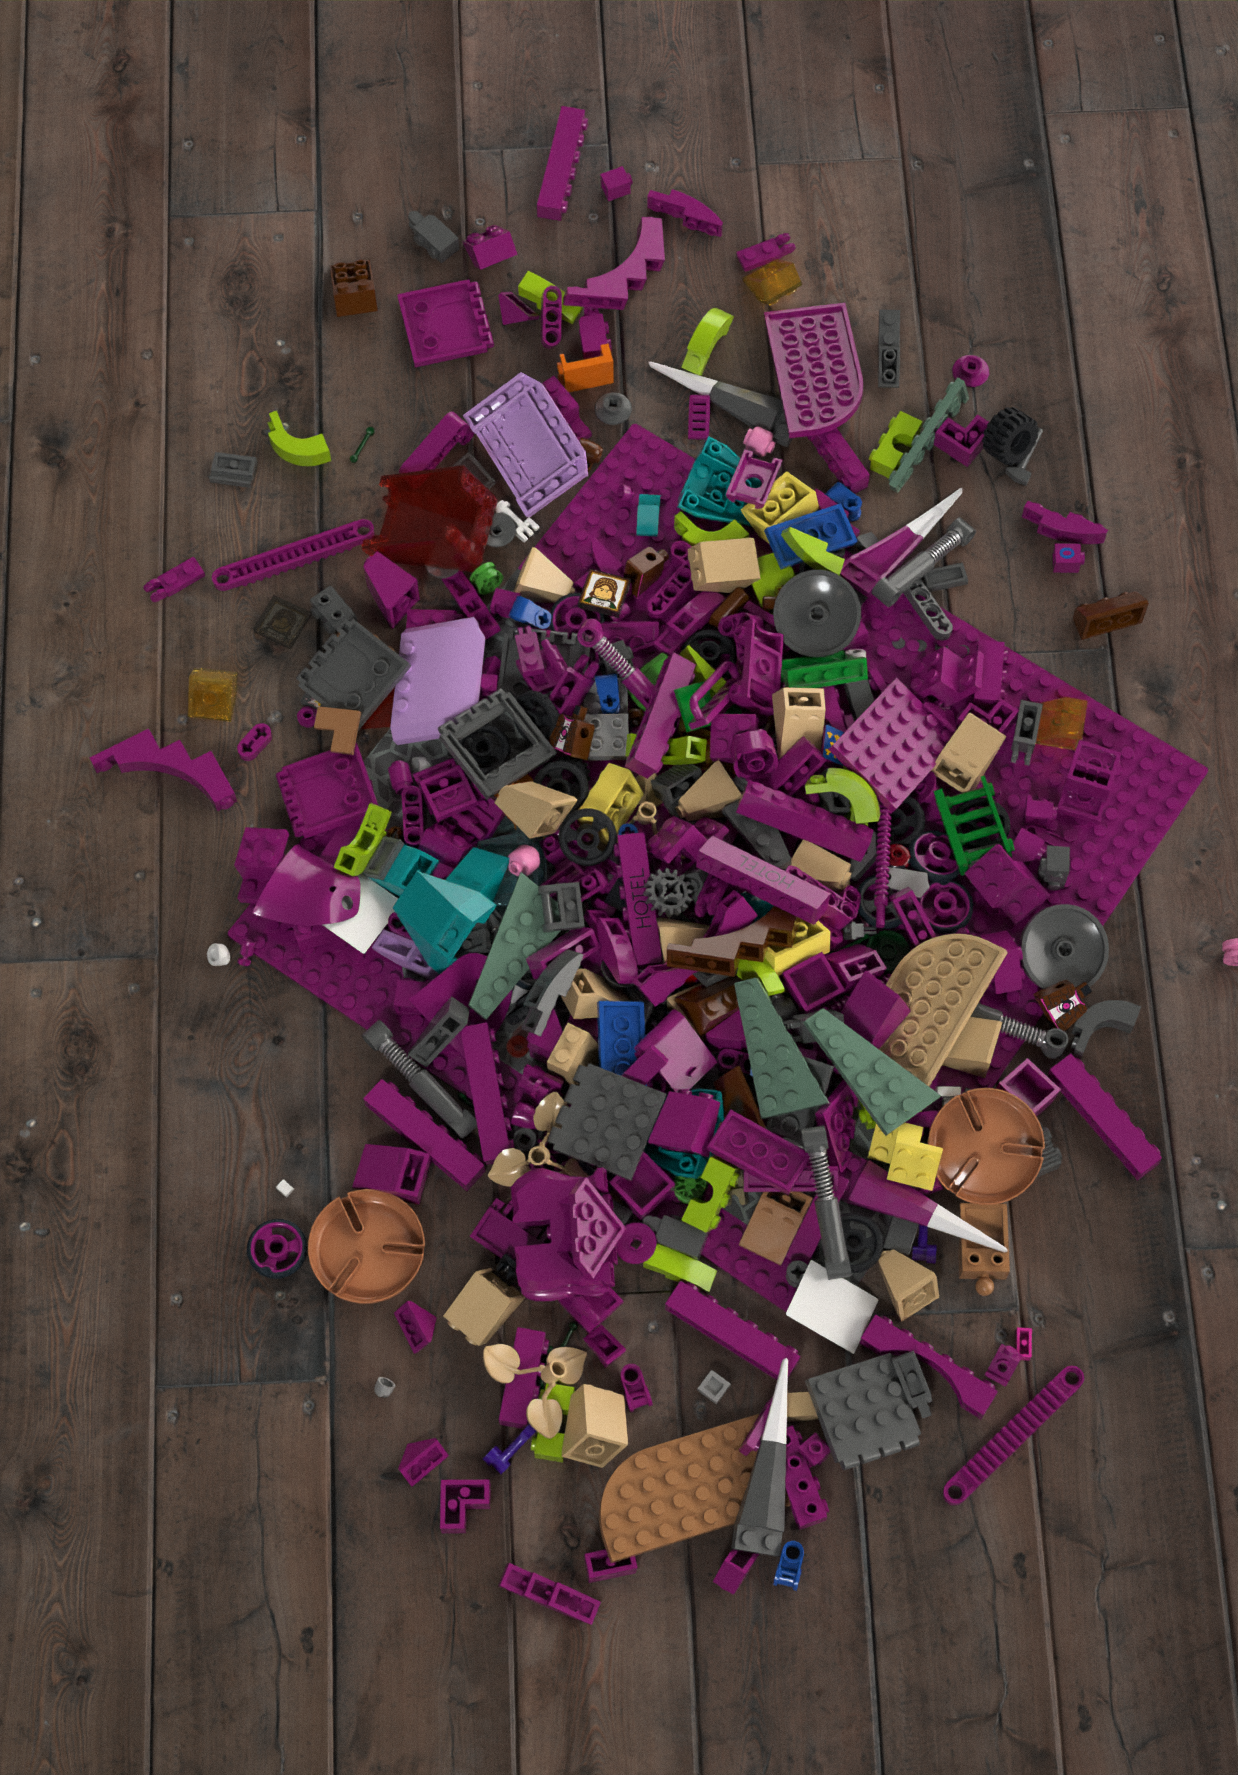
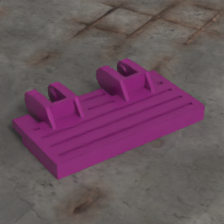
M496 1198L470 1235L471 1238L500 1258L505 1253H509L516 1259L514 1247L546 1244L548 1241L547 1229L541 1238L537 1239L543 1229H522L513 1224V1220L508 1218L514 1210L512 1199L501 1214L500 1211L505 1203Z

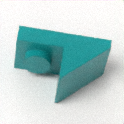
M639 494L636 535L658 537L661 495Z

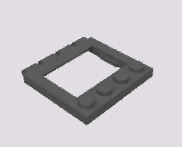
M502 689L489 695L488 700L484 698L471 706V711L467 709L453 718L454 722L449 720L438 727V731L441 734L439 740L486 800L499 793L504 786L515 783L554 758L557 754L511 693H505ZM507 711L533 745L492 772L484 775L478 767V763L458 741Z

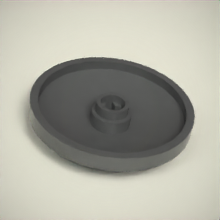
M810 570L794 576L782 587L774 604V623L777 632L784 635L783 642L794 652L811 658L828 657L843 650L854 639L861 621L860 602L853 587L841 576L825 570Z
M1069 904L1053 905L1037 912L1024 927L1019 942V947H1021L1023 953V960H1020L1023 970L1028 978L1041 989L1063 980H1068L1075 987L1085 981L1091 987L1104 972L1109 956L1108 938L1099 920L1084 908Z

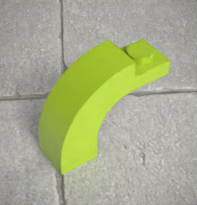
M718 308L708 311L697 326L688 344V352L681 368L701 376L715 344L722 336L727 335L734 316Z
M277 410L269 413L270 422H267L270 430L268 433L269 441L273 450L282 459L299 466H316L331 461L330 451L323 434L306 439L292 437L285 431Z
M681 511L674 516V529L682 536V541L692 547L699 542L749 538V533L735 519L723 529L710 532L699 529Z
M633 733L627 734L625 754L627 757L636 737V734ZM692 736L669 739L667 742L669 748L661 759L663 764L668 765L704 762L707 739Z
M828 768L826 777L814 775L807 780L805 784L806 794L837 792L847 797L854 808L856 824L879 821L881 813L877 796L871 786L858 774L846 769Z
M370 803L356 837L349 845L341 847L334 868L351 876L361 874L381 840L386 836L387 832L385 829L392 812Z

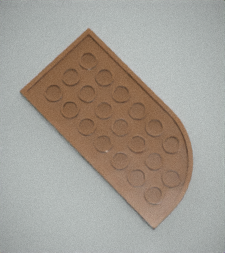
M759 1414L643 1449L631 1455L619 1465L604 1488L599 1507L600 1532L610 1563L734 1525L758 1450L756 1452L752 1450L745 1456L739 1452V1448ZM785 1489V1508L790 1507V1500Z

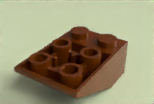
M359 259L355 262H339L330 265L337 317L378 311L370 260Z

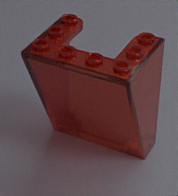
M464 465L381 476L379 485L386 487L389 492L388 495L383 496L382 500L388 504L380 535L363 540L361 549L366 554L373 556L378 551L393 563L416 566L427 565L474 572L481 566L498 498Z

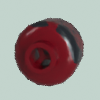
M901 844L890 845V855H888L890 857L888 861L889 867L908 870L911 862L910 851Z

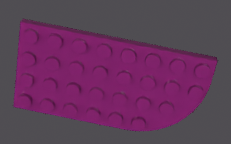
M837 303L764 312V321L789 438L823 434L844 424L857 411L863 397V376L846 304Z

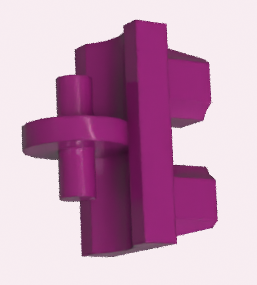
M527 1064L524 1067L518 1086L531 1091V1096L534 1098L538 1095L545 1098L553 1092H557L560 1095L564 1081L558 1075L552 1076L545 1073L537 1065L532 1067Z

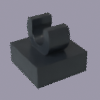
M505 1253L492 1273L508 1286H512L517 1280L516 1259L509 1253Z

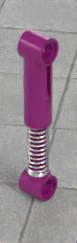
M595 619L585 620L577 634L579 643L585 647H592L595 649V652L598 651V654L604 657L603 660L606 659V663L609 662V666L612 665L611 668H614V671L620 674L619 677L622 676L621 683L647 708L655 685L638 667L633 668L631 663H628L627 660L625 661V658H623V655H620V652H617L615 646L609 644L607 638L604 637L600 622ZM585 630H591L595 635L589 636ZM682 715L674 723V726H676L674 733L678 732L682 725Z

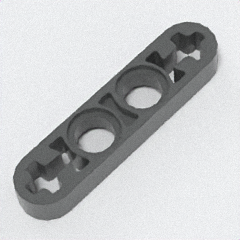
M918 580L904 592V595L935 639L941 641L949 639L953 630L952 623L922 580ZM916 595H921V596H923L926 600H925V601H919V600H917V599L915 598V596H916ZM926 611H933L937 616L930 617L926 614Z

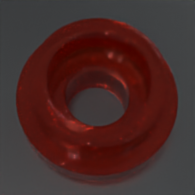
M513 1036L507 1042L509 1055L514 1058H522L529 1052L527 1047L528 1040L523 1036ZM515 1045H521L522 1049L517 1051L514 1047Z

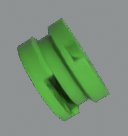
M492 562L479 566L470 576L471 584L476 587L481 595L494 591L504 579L503 574L496 570V566Z
M681 1176L675 1177L674 1193L679 1201L689 1204L690 1200L695 1197L702 1199L706 1190V1180L702 1179L701 1176L697 1179Z

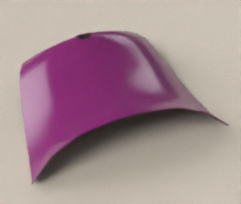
M297 844L287 853L274 871L252 913L274 921L293 925L299 924L301 926L339 923L354 917L359 911L360 880L358 876H351L334 868L333 864L319 858ZM335 886L336 889L332 893L330 891V887ZM344 896H349L352 899L353 905L350 910H346L342 906V898Z
M469 953L456 960L423 989L408 998V1000L431 1022L441 1007L453 997L470 1009L466 1026L487 1022L490 1028H494L496 1034L507 1014L512 998V990L486 1020L469 1007L468 1004L476 986V980L479 979L485 960L488 957L479 953ZM460 1031L450 1044L465 1058Z

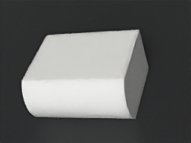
M282 1180L276 1186V1189L286 1198L294 1190L285 1180Z

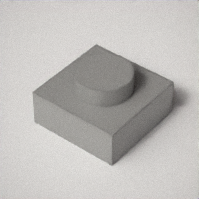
M711 1370L697 1391L717 1405L731 1384Z

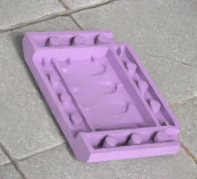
M522 372L463 415L517 498L516 501L526 517L533 516L588 476L586 451L544 385Z
M474 617L408 628L401 633L399 655L412 666L395 686L390 728L393 741L397 745L439 739L441 735L438 731L439 726L449 720L454 722L453 718L467 709L471 711V706L479 702L485 636Z

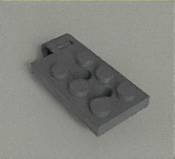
M804 1057L808 1068L814 1078H816L825 1096L834 1066ZM821 1106L768 1118L765 1127L773 1133L785 1136L783 1139L804 1150L801 1129L816 1126L815 1113Z

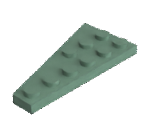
M957 377L955 382H950L946 389V396L943 400L940 399L934 408L935 413L924 422V430L913 439L911 444L913 447L909 453L906 452L900 460L901 465L898 470H894L888 479L891 490L896 493L901 490L912 475L914 464L920 465L924 459L925 450L930 451L934 446L935 433L947 418L956 417L960 411L961 402L966 404L969 400L966 384L962 379Z
M522 872L519 873L515 888L510 896L509 903L468 1004L485 1020L529 969L526 958L550 944L560 932H543L544 915L541 895L538 893L539 886ZM550 897L553 923L560 922L558 903Z
M752 978L734 983L761 1118H771L830 1104L820 1089L816 1078H814L808 1068V1064L792 1036L785 1028L780 1015L777 1014L773 1007L772 1001L760 980Z
M824 1008L803 1022L885 1136L941 1097L940 1094Z

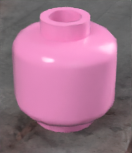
M757 426L748 430L743 444L746 445V450L753 451L754 455L762 458L767 453H772L776 442L773 441L774 436L772 432Z
M526 844L520 845L508 855L510 861L508 865L509 871L516 876H519L520 872L529 876L540 865L539 852L534 847Z

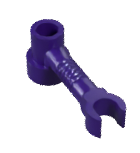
M919 1224L918 1246H913L912 1260L936 1264L937 1245L927 1244L928 1227Z
M529 1424L503 1452L495 1446L483 1460L488 1466L492 1465L502 1474L511 1465L508 1460L536 1430Z

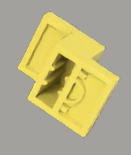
M904 1123L885 1136L876 1124L868 1158L890 1164L887 1180L932 1191L943 1148L920 1143L923 1131L921 1126Z

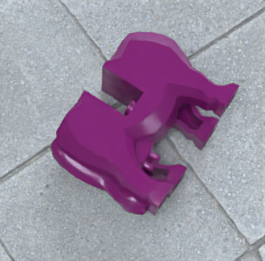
M603 1167L597 1168L591 1176L586 1177L598 1193L608 1192L606 1169ZM538 1168L525 1173L511 1186V1198L514 1208L513 1224L522 1229L547 1227L548 1240H551V1243L514 1247L518 1285L521 1287L522 1295L528 1300L554 1301L576 1294L598 1297L608 1292L609 1287L615 1286L613 1265H618L616 1245L593 1279H586L573 1263L569 1193L578 1180L584 1177H571L544 1168ZM610 1194L602 1195L601 1197L614 1212L613 1197Z

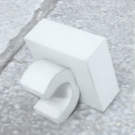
M935 1086V1091L943 1096V1106L953 1096L961 1095V1087Z

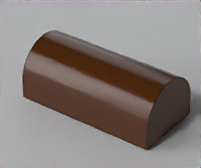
M740 587L736 588L712 613L709 625L715 630H719L720 620L725 616L738 614L745 604L750 601L748 595Z

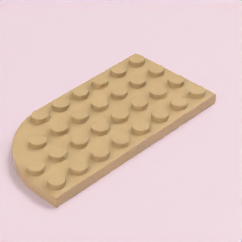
M967 934L938 936L912 949L899 962L886 983V986L903 999L911 1012L879 1050L930 1087L1007 955L1006 949L980 937Z

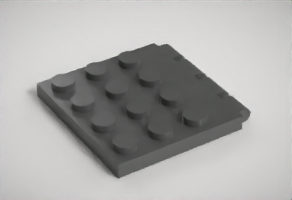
M345 618L336 628L340 635L337 637L332 633L322 645L326 652L322 653L318 650L308 662L313 668L309 670L304 667L296 679L300 682L298 686L323 707L360 711L359 731L412 665L357 621L352 619L350 622Z
M510 627L509 634H504L498 690L502 689L505 693L510 692L516 700L519 695L531 690L516 666V660L519 659L515 635H518V627ZM531 629L532 632L536 631L540 650L543 649L541 642L548 639L551 645H556L568 667H574L583 654L590 657L591 648L579 643L578 633H572L570 640L568 639V632L551 631L549 638L546 637L547 630ZM589 661L586 664L584 670L582 671L583 673H585V671L587 670L589 666ZM550 691V692H548V693H546V694H544V695L549 698V696H550V694L552 693V691ZM533 700V704L535 707L541 705L537 701Z
M590 1063L588 1067L579 1065L573 1081L580 1083V1085L571 1084L564 1099V1102L570 1104L571 1107L561 1106L555 1123L562 1126V1128L559 1129L553 1126L546 1142L554 1145V1151L597 1168L603 1167L609 1173L632 1181L667 1094Z
M891 1353L805 1381L834 1462H839L843 1470L859 1466L860 1462L865 1464L880 1459L881 1456L886 1457L901 1452V1448L907 1450L920 1445L918 1436L921 1435V1432L893 1365Z

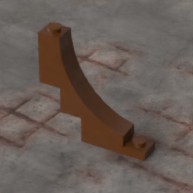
M773 906L765 916L741 930L721 936L696 938L692 946L669 943L667 946V967L735 977L740 959L763 962L769 945L792 948L801 918Z

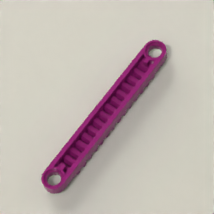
M357 520L220 567L212 573L213 585L220 591H227L241 585L245 587L248 583L254 584L256 580L262 581L265 577L271 578L272 575H279L282 571L286 573L288 569L294 570L297 566L303 567L304 564H311L314 560L318 562L321 558L327 559L329 555L335 556L336 553H343L346 549L350 551L353 547L367 543L374 538V526L369 520ZM361 527H367L370 531L366 535H361L358 533V530ZM221 575L229 577L225 583H219L217 579Z
M1067 1366L946 1483L942 1492L944 1500L954 1506L963 1503L1081 1387L1084 1382L1082 1370L1077 1366ZM1070 1372L1075 1373L1078 1376V1383L1074 1385L1067 1383L1065 1375ZM952 1486L959 1487L962 1492L961 1497L958 1499L951 1498L948 1494V1489Z

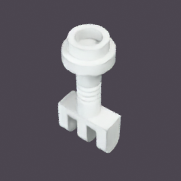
M501 500L494 510H496V513L504 514L513 520L517 527L515 535L525 543L528 540L526 535L531 537L534 534L529 527L537 531L539 526L530 517L523 522L509 509L510 503Z

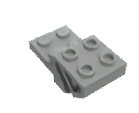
M617 678L620 700L619 714H602L599 696L597 695L596 681L584 698V707L588 708L584 721L593 724L595 727L589 757L585 761L627 760L628 758L625 756L627 734H629L627 688L621 683L622 678ZM611 702L608 703V707L613 706Z

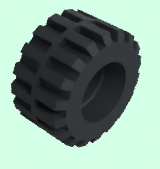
M1006 407L1004 410H1000L997 415L992 417L984 431L982 442L984 443L983 448L985 452L1005 465L1013 466V464H1018L1030 454L1036 444L1039 431L1037 422L1015 407Z

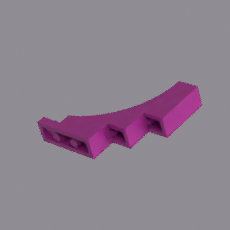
M642 217L637 228L636 247L631 255L614 270L598 277L587 279L583 288L577 286L567 287L563 296V305L624 310L628 300V290L642 291L647 280L646 270L660 271L663 266L665 254L662 219Z
M149 728L90 757L96 773L108 771L113 765L117 764L121 773L157 771L179 777L204 793L217 811L228 809L237 802L235 793L212 751L191 760L180 740L160 749Z

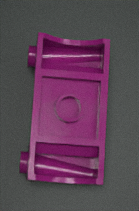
M752 618L739 624L734 629L735 642L745 646L743 678L730 687L729 694L732 702L767 718L774 715L772 694L780 690L784 635L762 630L757 626L756 620Z

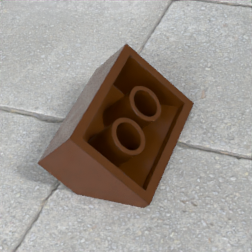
M1124 592L1114 598H1103L1093 604L1085 603L1075 608L1073 620L1081 640L1141 624L1149 603L1138 592Z
M735 975V977L730 976L708 987L702 984L675 997L674 1001L698 1033L703 1035L739 1010L734 983L744 980Z
M740 1066L733 1068L713 1082V1090L722 1092L724 1119L729 1111L732 1110L766 1129Z

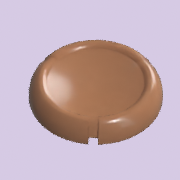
M977 1088L955 1096L936 1115L928 1137V1145L943 1148L936 1174L938 1180L958 1198L979 1205L1003 1203L1023 1193L1037 1177L1044 1159L1042 1151L1045 1149V1141L1038 1118L1032 1109L1020 1098L1000 1089Z
M374 1189L349 1192L347 1197L342 1199L338 1197L330 1202L320 1212L311 1228L308 1240V1256L312 1270L319 1282L329 1292L342 1300L356 1304H375L389 1300L405 1290L419 1272L425 1248L422 1225L412 1208L393 1194Z

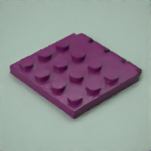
M468 279L397 294L415 367L486 353L488 348L494 347L478 282L470 283Z
M357 742L354 755L333 753L329 750L282 767L283 771L276 773V779L295 837L304 836L306 839L365 817L370 803L378 805Z

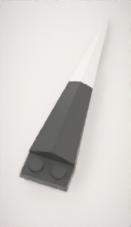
M649 362L651 368L679 382L699 395H709L712 403L738 418L752 429L759 426L772 432L774 436L773 441L777 444L789 447L793 438H789L781 399Z
M784 1358L781 1363L762 1439L734 1523L731 1546L733 1550L780 1557L782 1532H784L787 1358Z

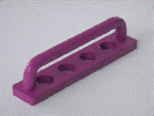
M730 661L723 662L691 696L689 705L694 716L688 723L691 730L709 724L731 700L729 694L730 687L743 678V673H739L734 663ZM728 670L732 677L700 710L699 700Z

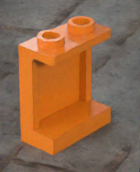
M609 344L600 345L599 357L567 363L564 354H560V362L557 363L559 373L557 377L568 393L614 383L613 358Z

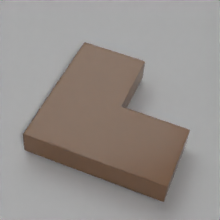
M328 707L317 708L314 728L317 730L334 731L331 752L354 755L361 712Z

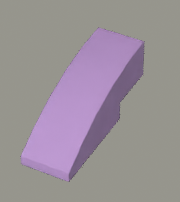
M383 929L372 946L373 950L426 979L434 980L439 975L427 964L412 940Z

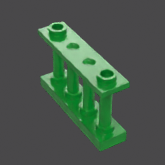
M845 650L823 658L802 656L782 660L781 682H784L785 688H820L868 679L867 658L845 659Z
M985 775L981 776L982 788L949 797V795L944 796L942 789L933 791L935 802L961 876L965 875L964 873L969 870L968 865L972 864V861L981 859L994 847L990 846L968 853V851L964 852L962 848L966 842L998 833L1002 842L1000 845L1011 858V852L1015 851L1012 839H1007L992 798L995 795L991 782L987 783ZM983 796L986 797L989 806L957 816L950 813L949 809L953 805ZM992 814L995 825L965 834H957L956 827H959L958 824Z

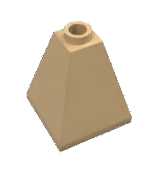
M532 547L523 563L513 592L520 593L521 597L527 598L532 602L556 603L561 597L574 593L575 588L572 587L573 581L537 548Z
M718 760L679 799L676 811L680 818L685 817L686 821L699 820L704 816L709 819L725 817L722 813V808L740 799L741 793Z
M661 917L656 918L662 964L667 963V946L669 943L692 946L694 939L703 938L710 925Z
M894 1249L882 1252L878 1260L879 1268L900 1322L939 1298L937 1276L934 1272Z

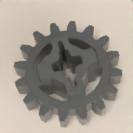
M666 868L663 873L658 869L649 876V881L644 884L646 890L643 892V895L649 897L645 903L653 905L651 911L658 909L659 916L665 912L667 918H670L673 913L675 916H678L681 911L684 912L688 908L689 903L692 901L688 896L693 893V890L687 889L691 883L683 881L684 874L679 877L677 876V870L670 873L669 868ZM672 890L667 896H664L666 891Z

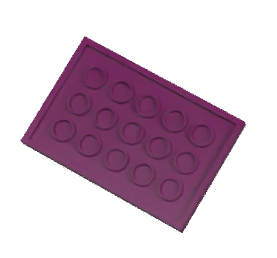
M896 678L828 750L849 771L861 776L874 790L877 799L893 813L936 765L935 761L953 734L945 726H942L933 714L923 708V703Z

